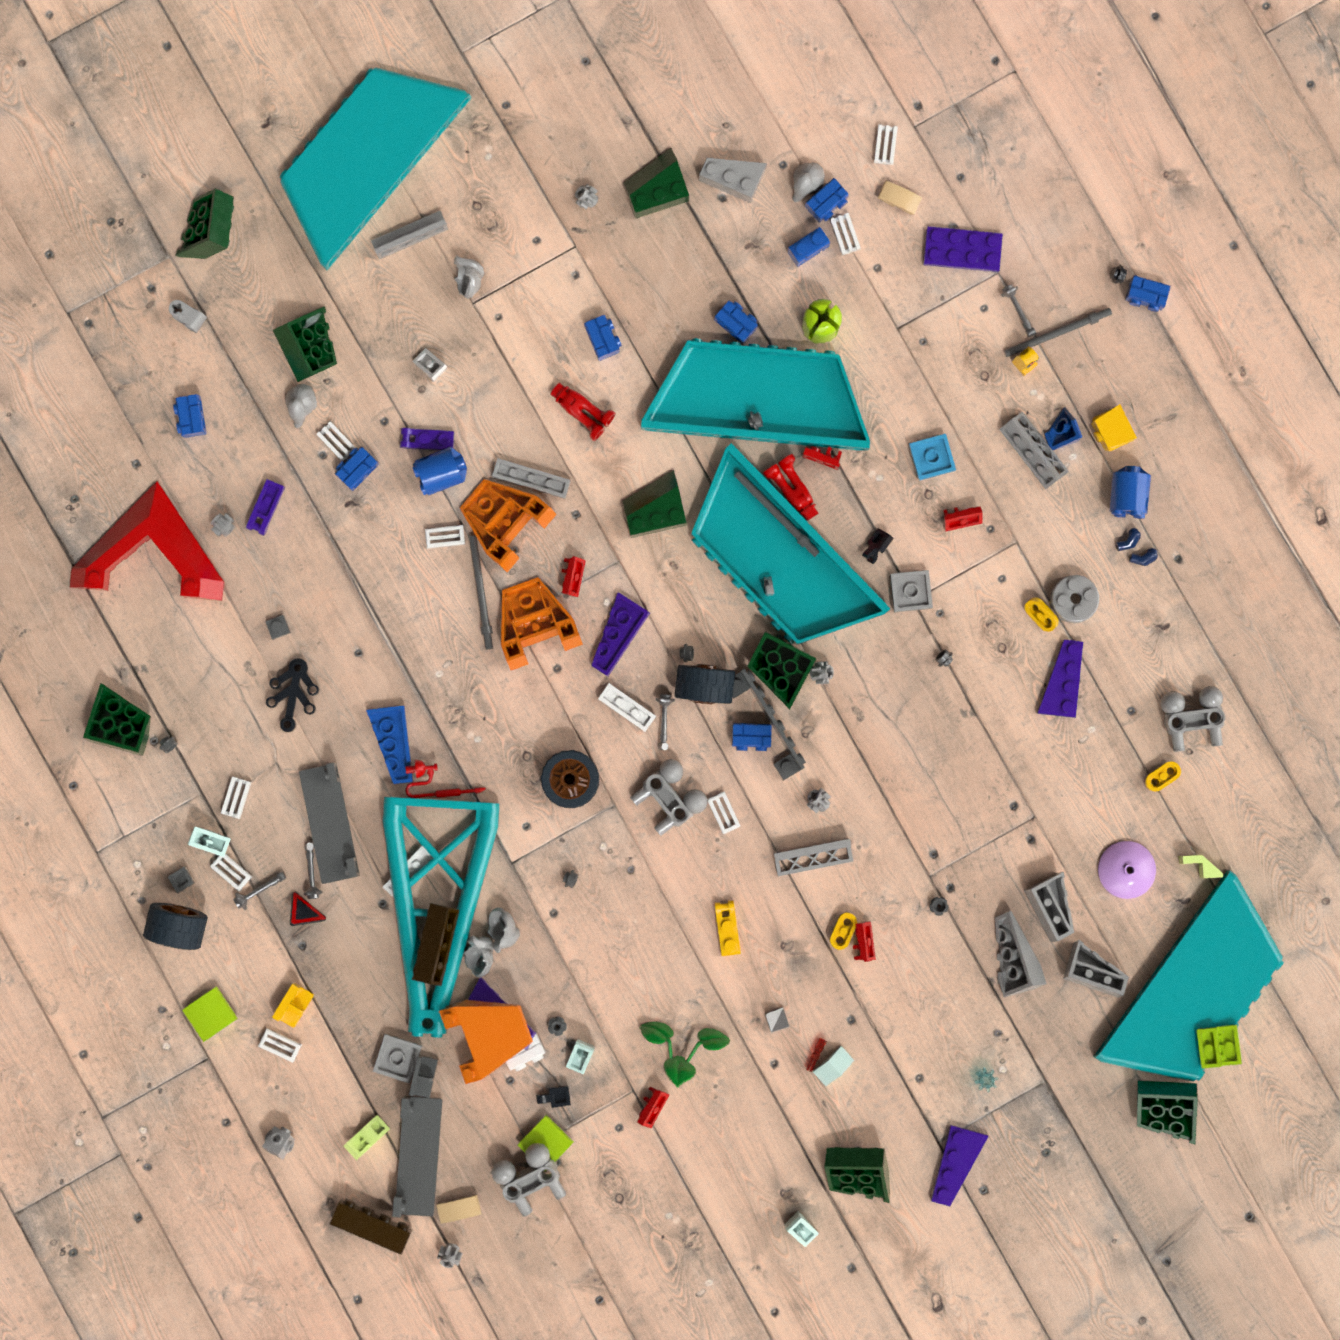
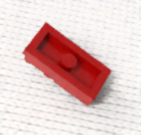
M810 446V448H805L802 457L838 470L842 451L839 450L837 456L832 458L830 453L831 447H828L826 454L823 455V453H820V449Z
M981 506L970 507L962 511L954 507V513L950 514L947 512V509L943 511L945 532L983 524Z
M573 556L572 558L564 559V562L569 564L567 569H562V572L566 574L562 584V593L578 598L586 560Z
M871 921L857 923L855 935L858 938L859 944L853 945V949H859L860 955L855 956L854 960H864V962L876 960Z
M653 1087L648 1089L652 1091V1097L644 1096L643 1098L648 1104L641 1110L637 1121L640 1125L650 1129L653 1127L670 1096L667 1092Z

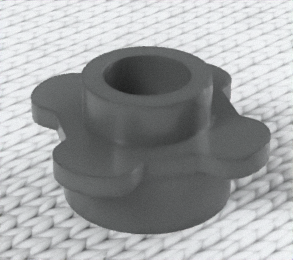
M751 411V416L748 417L750 426L758 431L759 427H763L761 415L759 412L754 413Z

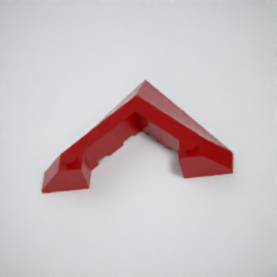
M158 481L71 569L70 588L109 591L110 572L151 539L182 576L180 596L184 598L223 601V579Z

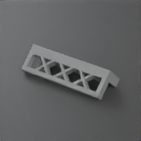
M438 211L378 237L371 242L380 260L449 229L441 211Z
M1023 412L999 429L1045 489L1069 472ZM1019 419L1021 420V422L1024 424L1025 427H1023V426L1019 423V421H1018ZM1054 466H1056L1059 469V471L1061 472L1060 474L1057 472Z
M850 839L773 854L778 876L853 862ZM847 848L848 859L840 860L834 855L838 849ZM826 852L831 856L827 863L822 864L816 860L819 853ZM806 855L812 859L808 867H802L797 864L801 856ZM795 857H797V859L795 860V862L790 859V858H795ZM832 858H835L836 860H838V861L830 862V861L832 860ZM787 859L793 863L789 870L781 872L780 860ZM814 861L818 863V865L811 866Z

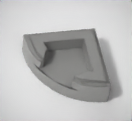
M764 577L765 595L773 596L772 577Z

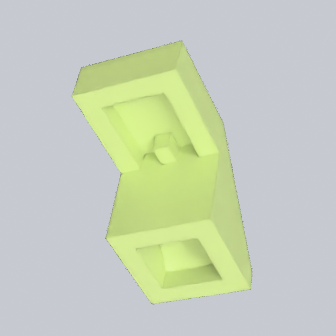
M1203 855L1179 856V864L1199 863L1200 878L1223 877V873Z
M376 1115L344 1147L355 1160H358L390 1128Z

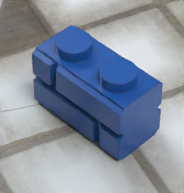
M833 178L805 202V208L819 223L823 220L826 222L834 215L833 211L837 207L841 209L848 203L849 194Z
M821 227L789 246L787 253L798 268L818 255L820 251L829 248L830 241Z
M1134 275L1130 280L1125 300L1130 301L1129 304L1132 306L1140 307V305H1144L1150 311L1159 312V310L1162 311L1165 308L1171 286Z
M729 300L716 314L714 321L743 345L757 330V319L751 314L746 315L739 303L736 301L732 303Z
M602 315L584 323L599 361L620 353L619 347L622 345L619 337H614L612 333L614 326L610 318L607 319L605 315Z
M195 394L175 398L176 403L173 404L175 415H178L179 422H176L178 434L181 433V436L184 438L206 435L201 397Z
M362 446L359 449L355 448L349 454L350 458L346 462L342 461L336 467L337 472L335 475L352 491L379 465Z
M733 723L732 747H736V751H748V747H755V751H767V748H771L772 724Z

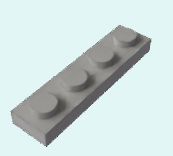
M497 458L492 474L493 478L566 499L571 482L569 479Z

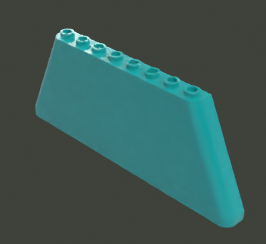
M370 68L365 74V79L355 85L350 97H346L341 102L339 110L337 112L334 111L330 115L329 122L318 129L317 136L313 141H308L302 154H298L293 159L292 166L281 173L280 183L324 269L329 270L472 99L469 93L465 90L385 69Z
M693 338L691 341L686 342L641 422V429L651 432L831 447L857 451H868L870 449V439L839 354H835L834 351H824V353H817L815 349L797 351L795 347H786L785 350L778 349L779 347L774 345H768L767 348H763L759 344L741 346L739 342L722 344V341L711 340L709 343L703 342L702 339ZM751 411L754 413L759 412L761 415L763 427H759L758 431L750 426L748 417L751 416Z
M732 443L726 447L691 535L693 538L691 541L698 548L702 547L706 551L704 554L711 562L715 560L719 564L717 568L724 575L728 574L732 578L731 583L737 589L742 588L746 592L744 596L749 602H755L759 606L757 610L764 617L768 615L772 620L770 622L777 631L781 629L786 634L784 638L791 645L793 643L798 645L882 616L891 608ZM738 471L803 535L810 539V542L820 551L816 557L805 547L802 548L797 543L798 540L734 477ZM764 577H772L773 596L765 595Z
M1227 870L1224 873L1223 877L1093 1057L1102 1063L1192 1082L1195 1080L1199 1081L1204 1076L1205 1068L1202 1069L1197 1029L1236 1024L1238 1027L1241 1017L1244 1018L1249 1013L1251 1003L1256 1002L1261 996V989L1271 982L1273 978L1271 975L1275 970L1278 971L1284 963L1280 950L1235 873L1231 870Z

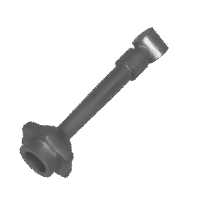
M1011 284L1002 289L1003 293L1001 296L1011 299L1023 327L1026 328L1027 336L1031 337L1036 334V331L1031 327L1030 321L1027 320L1014 296L1018 286L1013 287Z
M660 694V697L656 698V701L662 705L661 741L658 744V748L660 750H667V706L674 702L675 699H671V695Z
M307 843L304 848L307 851L306 859L308 862L310 888L304 892V896H307L308 899H317L323 892L315 887L314 852H312L314 845L313 843Z
M281 872L246 896L235 893L236 898L233 900L238 909L243 908L246 910L247 900L269 887L275 886L279 881L282 882L286 879V876Z

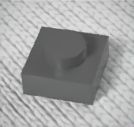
M284 615L266 621L272 640L291 633Z
M186 867L168 876L177 893L195 884Z

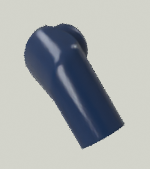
M1137 528L1129 530L1127 540L1116 542L1118 552L1132 549L1137 545L1141 538V533Z
M1150 548L1142 556L1132 553L1129 562L1148 566L1156 561L1158 552L1156 549Z

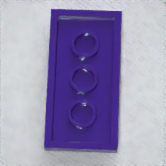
M927 226L923 265L999 272L1003 233Z

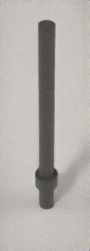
M1107 308L1097 313L1087 314L1085 318L1004 350L1005 356H1012L1024 351L1028 346L1034 347L1085 325L1098 323L1100 319L1112 315V311L1110 308Z
M740 471L734 475L798 540L797 543L802 548L805 547L814 557L820 553L810 542V539L803 535Z
M470 536L469 541L482 627H480L481 635H484L485 649L490 650L493 649L491 637L493 631L489 623L478 542L476 536Z

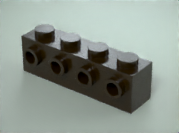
M430 903L425 926L422 931L420 947L418 948L416 964L413 969L412 980L442 986L459 909Z
M341 1199L339 1201L330 1225L402 1255L412 1233V1229H409L410 1226L403 1222L395 1223L391 1221V1217L384 1214L380 1216L374 1214V1210L365 1206L360 1208L350 1199Z

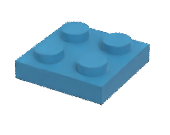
M946 434L909 443L919 481L956 471Z

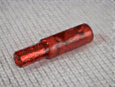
M818 1039L815 1051L811 1054V1059L806 1067L807 1071H813L816 1062L820 1058V1053L827 1043L826 1040Z

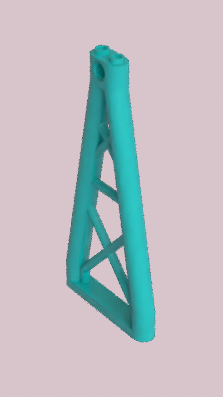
M384 797L382 821L409 1003L408 1032L412 1033L411 1036L423 1037V1033L431 1034V1037L442 1038L443 1034H447V1029H445L439 1011L450 1005L498 830L500 803ZM407 806L476 810V820L438 852L408 819L406 809ZM402 824L433 857L412 877L409 875ZM478 828L463 881L444 858ZM439 864L461 889L456 908L459 909V915L442 986L435 985L428 1008L425 983L412 980L418 948L421 943L418 938L415 916L427 917L428 909L414 908L411 887ZM425 1018H430L433 1020V1026L426 1028L423 1026L422 1021Z

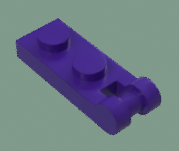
M401 428L402 441H400V448L439 451L448 447L454 449L455 432ZM410 436H415V442H410Z
M268 479L266 480L248 520L246 529L256 530L258 534L265 536L285 490L284 486ZM258 517L263 519L262 524L256 523Z

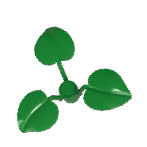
M653 1021L639 1026L643 1037L653 1044H663L665 1041L668 1043L669 1059L664 1062L663 1067L666 1075L677 1088L695 1076L696 1069L689 1062L700 1045L703 1044V1047L707 1050L716 1051L730 1043V1039L722 1032L712 1028L702 1029L697 1034V1038L700 1041L696 1043L685 1060L683 1056L677 1055L673 1057L672 1044L669 1038L673 1037L674 1032L667 1024Z

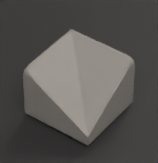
M783 1007L765 1013L771 1033L789 1027Z

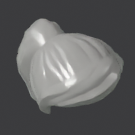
M814 162L804 163L797 167L793 175L794 195L792 200L794 202L801 201L807 194L817 192L822 188L824 184V171L819 164Z
M456 255L454 264L459 270L458 277L454 280L457 282L459 294L469 299L480 289L481 279L485 274L484 269L479 262L473 259L460 258Z
M298 384L286 394L285 403L289 415L294 420V427L299 428L303 425L305 417L317 407L315 393L309 385Z
M495 908L491 911L487 933L495 940L493 949L500 953L501 949L509 948L516 943L520 937V932L515 927V922L510 913L502 908Z
M471 936L469 939L471 945L464 951L465 963L472 973L480 978L489 973L493 964V942L488 937L476 938Z

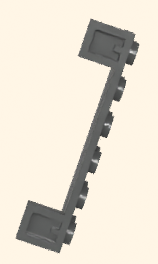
M742 669L740 673L735 675L732 698L734 699L747 690H751L789 753L788 756L773 764L784 781L804 769L803 764L806 762L801 753L796 754L793 749L796 745L791 737L787 738L783 731L786 729L780 720L776 721L774 718L775 711L771 704L766 705L763 700L765 695L762 689L755 687L753 683L755 678L750 670L746 672L745 669Z
M329 763L325 766L299 771L322 884L359 877L360 873L337 763Z
M404 1096L402 1098L400 1115L402 1126L397 1190L394 1197L392 1217L400 1218L402 1215L432 1217L434 1215L442 1099Z

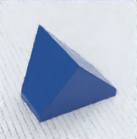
M1065 406L1049 430L1044 433L1048 445L1053 451L1076 443L1082 438L1076 419Z

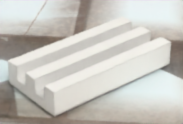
M879 124L874 163L893 165L897 126L890 127L889 125L883 126ZM882 131H885L882 159H879ZM889 132H893L890 159L886 160Z
M849 213L843 216L840 215L837 218H831L830 221L842 256L860 250L861 248ZM845 219H846V222H847V225H848V228H849V231H850V234H851V237H852V239H853V242H854L855 247H852V245H851V242H850V239H849V236H848V233H847V230H846V227H845V224H844V221H843V220H845ZM836 222L840 223L848 246L847 250H845Z
M331 421L317 433L319 438L341 461H345L351 451L355 449L351 442ZM330 428H332L338 434V436L351 448L350 451H348L332 435V433L329 431ZM325 433L345 453L344 456H342L323 436Z
M463 525L425 529L427 549L465 545ZM460 530L458 534L430 536L429 534ZM460 538L459 541H450V542H441V543H432V544H430V541H433V540Z
M232 777L221 814L237 819L241 818L252 782ZM238 782L230 811H227L235 783ZM242 784H246L237 814H235L234 810Z
M725 791L707 799L723 834L740 827ZM720 797H723L735 825L733 826L722 806ZM714 800H716L720 808V811L726 821V824L728 826L727 829L724 828L721 819L715 809V806L712 802Z
M226 853L224 857L218 856L210 866L238 891H241L252 878L247 871ZM224 858L246 878L243 879L221 859ZM219 863L223 868H225L230 874H232L237 880L241 882L240 885L234 882L216 865Z
M268 1028L265 1030L258 1047L292 1063L295 1061L302 1044ZM268 1034H269V1035H271V1036H273V1037H275V1038H278V1039H280V1040H282V1041H284V1042H286V1043H288V1044H291V1045L295 1046L296 1048H295V1049L290 1048V1047H288V1046H286V1045H284V1044H282V1043H280V1042H277V1041H275V1040H273V1039H271V1038H269V1037H267V1036H268ZM267 1041L275 1046H278L288 1052L293 1053L292 1057L270 1046L265 1045L264 1042Z

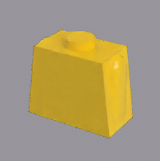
M1120 404L1095 416L1091 424L1095 430L1093 433L1098 443L1101 442L1104 451H1113L1137 439Z

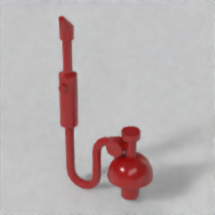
M415 759V765L406 766V774L416 773V778L424 776L427 770L429 777L427 781L412 782L406 786L405 792L410 798L453 797L464 793H481L486 790L485 787L466 790L457 788L413 795L410 794L409 788L429 784L433 779L434 771H438V765L434 763V765L426 766L423 761Z

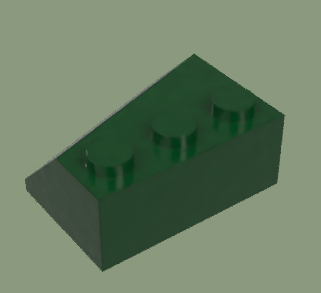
M672 148L624 182L635 219L689 202V193Z
M215 188L193 199L187 217L189 225L186 232L182 233L180 239L183 241L181 250L177 249L175 256L206 259L228 249L230 243L229 234L232 226L231 218L234 210L233 196Z
M325 306L273 329L297 382L337 364L333 342L329 340L328 330H330L329 323L325 321Z
M674 470L622 501L631 538L687 526Z
M765 631L747 667L790 710L816 661V657Z
M100 683L83 738L88 742L143 756L149 739L151 716Z
M1137 1080V1126L1156 1133L1164 1132L1170 1134L1172 1138L1178 1140L1179 1138L1189 1140V1143L1196 1145L1197 1083Z
M834 1147L826 1149L824 1167L830 1191L848 1195L859 1193L866 1195L865 1198L873 1200V1197L883 1198V1202L890 1203L889 1168L885 1148Z

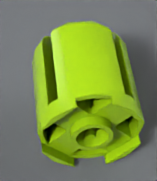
M828 299L813 301L809 308H806L803 316L802 329L804 335L815 344L832 341L836 337L842 323L840 308L835 305L831 309L832 301ZM822 320H823L824 322H822V323L819 325V327L816 328V326L818 325V321H822Z

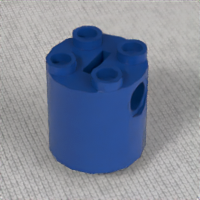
M451 447L415 460L412 467L416 478L420 477L421 479L420 488L423 495L428 494V496L465 482L467 466L462 454Z
M1125 466L1113 472L1109 511L1114 517L1126 518L1127 514L1133 516V518L1145 519V515L1148 514L1151 475L1138 466Z

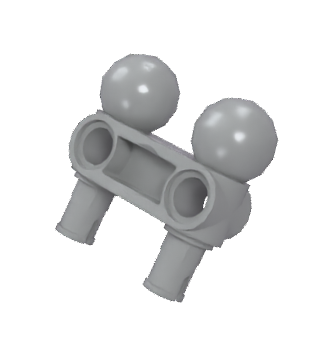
M1208 686L1201 690L1199 694V702L1203 707L1201 709L1183 711L1185 707L1184 697L1176 691L1168 692L1162 697L1161 707L1166 713L1164 725L1167 728V733L1172 736L1173 752L1185 751L1183 733L1192 730L1207 729L1210 732L1211 746L1223 745L1221 728L1224 726L1225 714L1221 706L1223 695L1219 688ZM1212 712L1217 714L1215 722L1210 721V714ZM1175 717H1177L1179 719V725L1174 728L1172 726V720Z
M674 759L664 761L660 765V769L644 780L643 787L630 797L638 806L651 795L664 809L667 817L654 827L660 836L673 826L680 827L694 814L703 812L707 806V797L702 791L697 789L690 790L682 800L670 785L678 782L683 776L681 763ZM654 778H658L661 781L659 789H655L651 785V781ZM681 808L685 811L683 819L676 817V809Z
M535 1143L527 1148L525 1158L530 1167L516 1173L515 1166L507 1160L498 1161L492 1168L493 1180L500 1184L504 1198L511 1203H515L523 1217L529 1215L533 1210L526 1200V1196L546 1186H549L556 1200L566 1195V1191L559 1181L560 1174L557 1164L551 1160L549 1150L544 1144ZM543 1170H549L551 1174H545ZM509 1187H516L517 1191H512Z

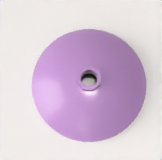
M1121 841L1109 846L1101 855L1098 863V876L1101 884L1110 894L1123 899H1132L1143 895L1152 886L1156 876V865L1153 856L1144 846L1132 841ZM1129 866L1133 869L1132 873L1128 874L1126 871L1127 867Z

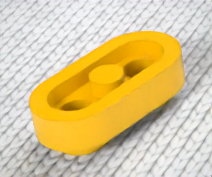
M1033 597L1025 604L1026 613L1043 631L1051 632L1058 626V617L1040 598Z
M1172 761L1164 763L1146 776V788L1152 792L1162 790L1179 778L1181 774L1180 766ZM1168 768H1172L1173 773L1171 775L1167 773ZM1153 778L1157 780L1155 786L1151 784Z
M843 913L839 916L830 936V944L833 948L843 950L849 945L857 924V919L853 914ZM850 919V925L845 926L844 920ZM838 936L843 938V942L840 944L836 942Z

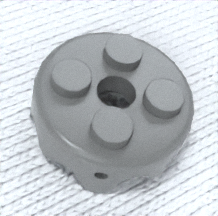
M1070 575L1054 585L1049 604L1059 619L1077 624L1086 621L1096 612L1099 606V592L1090 579L1080 575ZM1074 593L1080 596L1078 604H1073L1070 600L1071 595Z

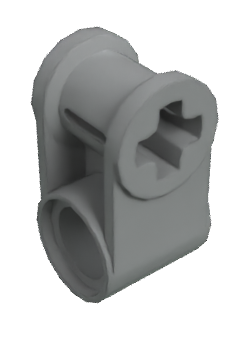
M174 300L169 305V312L172 317L195 333L198 332L207 318L203 313L180 300ZM176 308H177V309H180V308H181V309H182V312H181V313H180V312H177V313H176L175 309H176Z

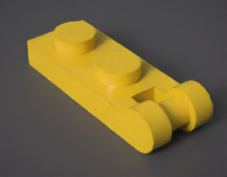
M734 900L720 904V902L714 903L721 956L741 954ZM722 911H729L730 916L722 917Z

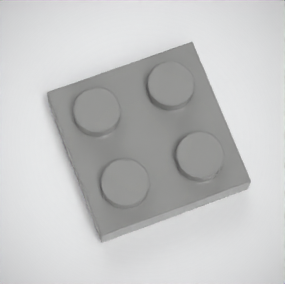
M929 570L890 574L894 612L933 608Z
M385 1034L373 1072L410 1083L422 1045Z

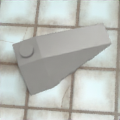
M1012 911L995 917L996 941L999 943L997 960L1000 961L998 981L1003 997L1023 993L1046 985L1042 967Z

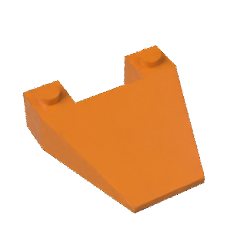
M486 479L478 485L460 507L461 512L485 553L507 573L519 560V557L507 546L528 521L533 519L545 529L557 515L549 505L537 496Z
M538 577L502 590L501 647L511 671L529 664L523 648L559 635L565 651L583 645L574 619Z
M464 1000L451 1004L439 1011L445 1029L462 1026L473 1058L459 1066L465 1084L484 1079L533 1042L520 1005Z

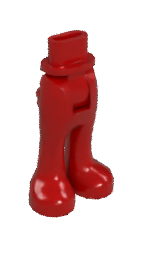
M560 382L550 393L568 414L581 422L589 430V437L593 441H596L603 434L605 428L585 415L582 409L589 412L605 427L611 424L616 415L613 410H600L582 394L570 389L568 386H563Z
M792 453L782 459L778 465L775 464L768 468L763 474L766 478L775 481L788 502L808 521L819 513L814 507L816 504H812L813 499L809 490L794 470L795 456ZM780 468L789 478V480L794 486V489H792L786 482L783 474L780 471Z

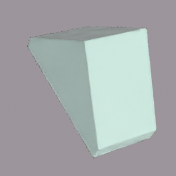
M194 826L188 845L224 857L231 839L208 829Z
M577 1039L566 1067L584 1075L595 1046Z
M840 1046L813 1073L827 1086L840 1077L853 1063L854 1059Z
M799 1211L784 1224L785 1229L804 1247L819 1234Z

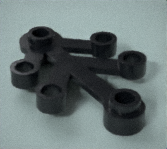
M300 658L292 660L288 671L278 678H272L269 682L271 688L279 689L283 682L292 677L291 685L274 697L271 696L266 699V705L269 708H275L279 702L289 696L285 718L280 722V728L288 733L293 732L296 728V721L293 719L297 698L304 706L306 714L312 715L316 712L315 705L310 703L299 687L300 678L308 687L307 692L309 695L316 696L320 691L319 687L307 675V663ZM297 664L301 665L300 671H295ZM274 680H278L279 685L277 687H274L272 685ZM313 686L317 689L314 694L310 692V688ZM274 699L275 705L270 706L269 700ZM309 705L313 706V711L310 713L307 712ZM286 721H290L291 726L289 728H285L284 723Z

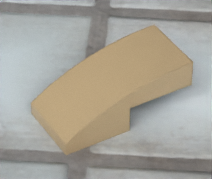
M889 181L884 182L877 197L888 205L896 206L910 215L915 214L922 199L919 195Z
M477 1195L436 1205L441 1224L481 1214Z

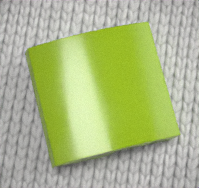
M217 987L182 1010L203 1042L238 1019Z
M1237 1024L1197 1029L1202 1069L1242 1064Z
M545 1115L517 1145L526 1152L527 1148L532 1144H544L549 1150L551 1160L556 1162L574 1141Z

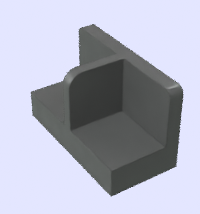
M421 1055L417 1057L409 1096L417 1095L430 1098L439 1059Z

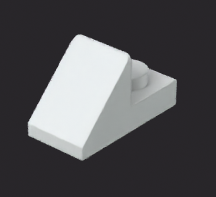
M426 348L412 361L433 382L447 369V366Z

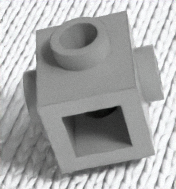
M274 1126L266 1134L262 1147L267 1152L283 1160L286 1154L293 1149L295 1139L291 1136L292 1132L284 1127L279 1129Z

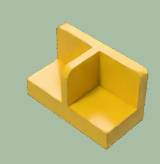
M293 983L272 1018L277 1021L281 1020L294 1028L313 999L314 994Z

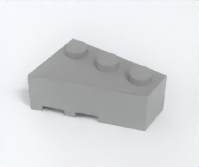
M707 158L699 174V181L751 203L766 171L767 163Z
M1064 872L1056 873L1024 890L1050 942H1058L1074 933L1071 911L1067 901L1068 894L1064 884Z
M1077 940L1073 943L1063 979L1118 998L1124 996L1129 977L1110 962L1101 958L1098 953L1085 946L1082 941Z

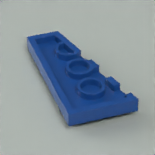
M405 706L366 710L393 784L413 782L412 773L406 774V766H411Z

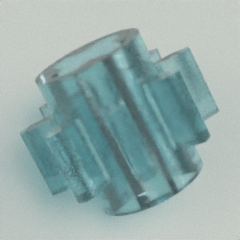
M983 1068L982 1073L976 1072L978 1079L974 1080V1083L980 1084L978 1088L980 1091L986 1088V1091L989 1093L992 1086L997 1088L994 1083L999 1078L992 1076L994 1070H990L988 1073L986 1068ZM984 1076H985V1077H988V1076H989V1078H988V1079L990 1080V1083H989V1084L986 1083V1082L984 1083V1081L982 1080V1078H983Z

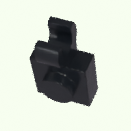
M878 528L868 540L867 544L869 547L863 552L862 556L868 562L874 564L877 561L878 552L883 554L894 538Z
M568 1085L549 1088L550 1094L536 1095L537 1104L551 1102L552 1108L571 1105Z

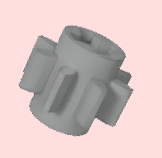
M588 184L580 186L575 192V197L578 199L575 203L585 209L594 207L598 201V196L596 195L598 190Z
M220 513L211 521V524L214 526L211 530L219 537L221 534L226 537L235 527L232 524L234 519L227 513L224 516Z
M827 661L815 662V666L810 670L811 679L816 681V684H829V679H832L834 675L833 667L828 665Z
M822 788L819 791L812 790L808 794L807 799L809 802L806 805L815 813L826 811L830 806L828 799L831 796Z
M447 1243L445 1247L441 1246L437 1256L440 1259V1264L446 1268H453L454 1264L458 1266L463 1254L459 1252L460 1248L453 1243Z

